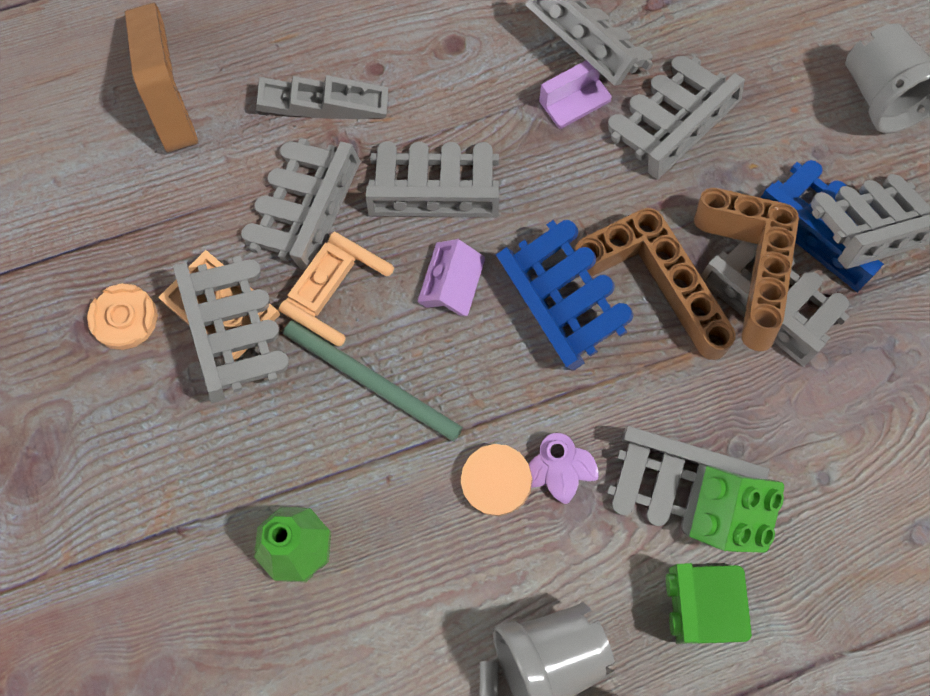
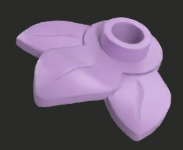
M552 433L546 436L540 445V454L529 463L533 478L531 488L547 484L553 497L563 504H568L574 497L579 480H598V467L593 456L587 450L576 448L571 438L563 433ZM554 444H560L564 447V454L561 457H554L551 454L550 450Z

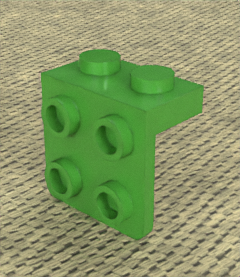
M706 466L689 537L722 551L767 552L775 538L774 528L778 512L784 501V484L776 480L744 477L717 467Z
M692 563L676 564L669 568V574H666V591L668 597H672L673 612L669 614L671 635L675 636L676 644L747 642L751 639L752 632L745 572L741 566L693 567Z

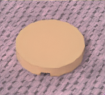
M121 283L109 286L102 291L103 294L98 299L95 298L92 301L87 315L89 330L100 343L110 349L126 350L137 347L146 341L155 329L158 318L156 304L145 291L136 285Z
M491 444L481 447L469 456L463 466L461 475L463 494L474 508L486 515L503 516L512 513L524 505L531 493L533 478L529 464L520 452L510 446Z

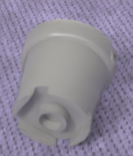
M896 23L888 24L872 31L871 35L874 37V40L866 46L860 40L849 52L845 62L847 69L869 106V116L875 129L885 134L899 132L912 127L930 115V55L905 31L902 25ZM921 108H925L923 113H918Z
M582 602L573 607L520 624L513 620L493 628L496 652L514 696H575L601 680L615 675L614 670L607 668V666L614 664L615 661L603 627L599 620L589 624L584 617V614L592 611L588 605Z

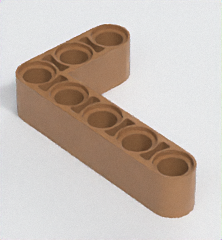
M153 2L126 10L125 18L133 78L165 151L169 153L199 144L194 126L174 81L165 26L157 4Z
M708 188L702 192L694 216L696 227L704 232L757 244L741 336L743 343L748 348L754 351H766L772 347L784 321L799 214L794 207L785 203L719 188Z
M653 208L641 209L583 237L577 242L574 251L582 247H588L596 255L595 265L587 270L591 276L599 274L639 254L703 357L709 360L720 359L733 345L736 335L734 328L667 222L657 210ZM639 226H649L653 231L645 232ZM618 239L625 245L621 247L615 246L610 240ZM664 252L670 257V259H661L657 256L656 253ZM681 279L688 287L681 288L673 280ZM691 307L701 308L705 316L695 315ZM709 336H718L722 340L723 345L713 344Z

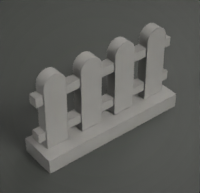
M587 0L527 1L526 6L614 86L621 84L628 72L631 74L635 73L639 67L649 70L654 64L651 61L653 55L647 49L640 46L635 47L629 42L630 34L620 27H612L607 22L609 16L601 9L591 8L586 4Z
M677 56L672 60L671 71L675 76L671 79L664 75H657L652 78L651 92L654 95L650 99L641 94L635 95L630 99L632 116L627 118L624 115L615 114L609 118L608 129L611 133V140L616 144L621 140L636 151L635 157L640 161L647 158L648 173L658 180L742 100L744 78L734 73L726 81L727 76L721 72L716 76L703 68L699 58L694 57L691 60L686 56ZM685 81L700 92L694 95L680 86V84ZM665 101L679 112L673 115L659 104ZM644 121L658 132L651 135L637 124Z
M300 138L298 143L289 141L282 145L280 153L284 160L288 162L286 169L276 168L268 174V182L276 190L273 197L261 196L255 202L256 211L263 217L260 225L254 223L247 224L241 232L242 238L250 245L249 249L252 252L259 253L261 248L278 252V257L284 261H289L291 256L301 270L307 269L324 245L361 161L352 144L340 141L338 148L329 145L327 149L310 146L307 139ZM301 165L317 169V172L313 177L297 173V170ZM287 192L305 197L302 204L284 200ZM274 220L291 224L289 233L271 228Z
M385 141L379 144L377 153H371L370 160L371 164H376L375 180L369 179L368 186H366V202L369 216L498 217L499 181L492 180V165H499V154H493L492 146L489 143L479 142L474 146L473 154H461L460 146L457 143L447 142L442 146L441 154L429 153L428 145L424 142H414L409 148V153H397L396 145L393 142ZM397 165H408V180H396ZM429 165H441L440 180H428ZM460 165H473V180H460Z
M888 175L883 183V187L876 181L867 180L860 188L859 193L851 187L843 186L835 196L836 201L830 195L822 192L817 193L811 201L813 209L811 214L816 219L821 218L835 234L833 239L837 244L843 243L845 245V250L838 258V261L845 269L930 244V206L915 191L916 186L912 182L907 183L899 175Z
M736 239L740 244L729 255L724 251L716 255L701 274V278L710 290L745 317L752 274L745 268L755 258L757 244ZM793 255L792 266L795 264V257H794V255ZM791 270L789 283L792 287L788 290L784 321L774 343L802 366H805L830 339L825 334L836 321L842 325L850 317L845 313V310L849 307V301L841 293H834L829 298L821 294L818 289L822 285V279L817 273L808 271L800 277ZM808 300H811L819 309L808 320L798 311Z
M241 256L232 257V264L207 269L206 264L197 266L199 272L191 274L189 273L187 263L173 266L211 403L225 400L223 389L232 387L235 393L242 391L241 384L266 377L269 383L278 381L277 374L285 372L289 365L288 356L284 352H269L267 343L275 341L279 336L277 323L273 320L260 321L258 313L265 311L269 307L268 293L261 289L251 291L249 286L250 282H254L260 277V265L255 260L242 261ZM240 285L241 294L216 300L214 291ZM205 294L207 302L198 304L196 296ZM249 315L251 324L225 330L224 321ZM214 324L216 333L207 335L205 326ZM258 346L261 355L234 362L233 352ZM223 355L225 364L216 367L214 357Z
M627 426L621 442L629 444L627 452L619 450L617 459L624 461L616 487L609 485L607 494L613 495L612 508L620 515L631 513L635 503L648 506L647 520L655 526L666 524L670 513L683 517L681 528L689 536L706 466L717 467L744 477L767 479L770 469ZM650 451L663 454L661 462L649 459ZM685 461L698 465L696 473L683 469ZM645 467L658 471L651 497L638 494ZM680 478L693 482L686 508L673 505Z

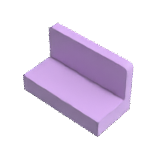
M587 60L541 84L539 102L559 129L611 102V94L599 80L600 72Z
M459 239L437 242L417 302L426 308L445 306L460 316H467L485 257Z

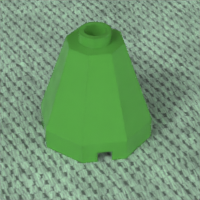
M280 507L257 527L254 558L275 581L307 582L318 569L323 568L329 562L331 531L311 508Z

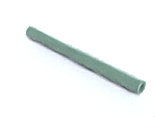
M292 320L285 327L283 332L285 336L449 440L455 442L463 429L462 426Z

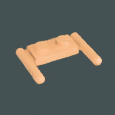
M334 231L330 235L328 242H325L287 295L288 298L281 303L279 312L338 347L342 346L345 342V335L315 318V316L319 315L355 264L354 261L356 259L384 276H390L394 271V266Z

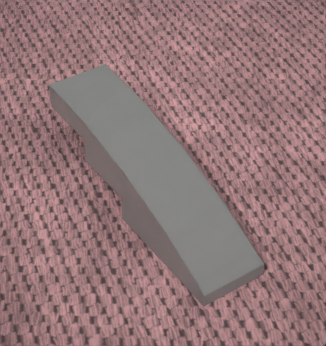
M326 75L324 82L296 76L292 77L291 82L259 77L255 111L328 119L385 118L387 115L388 87Z

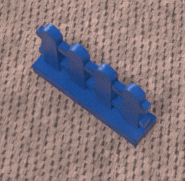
M810 160L803 165L796 162L790 169L793 175L784 184L779 180L775 184L772 183L760 198L785 203L794 207L799 214L795 243L858 293L884 264L876 260L845 269L838 261V258L846 248L843 243L837 244L833 239L835 234L821 218L816 219L811 214L813 211L811 203L808 204L800 198L811 187L817 193H826L836 201L835 196L840 188L847 185L841 181H833L826 185L819 179L823 169L816 161Z
M552 220L546 224L550 230L530 244L523 240L518 244L521 250L517 253L506 247L497 253L496 256L565 366L571 370H576L585 364L581 357L583 353L587 352L591 357L598 352L594 347L615 332L620 337L627 333L624 326L632 321L633 311L624 303H618L611 307L606 298L614 291L615 285L613 280L607 275H599L593 279L587 271L595 265L596 255L588 247H582L574 251L570 245L578 236V227L570 220H563L558 224ZM560 249H563L567 257L546 271L541 263ZM532 269H534L536 274L538 275V277L534 280H532V278L528 274V272ZM580 276L585 285L564 299L559 289ZM549 296H551L554 302L556 303V305H554L551 308L545 300ZM598 304L604 313L582 327L576 318ZM569 324L574 332L570 336L563 329V326Z

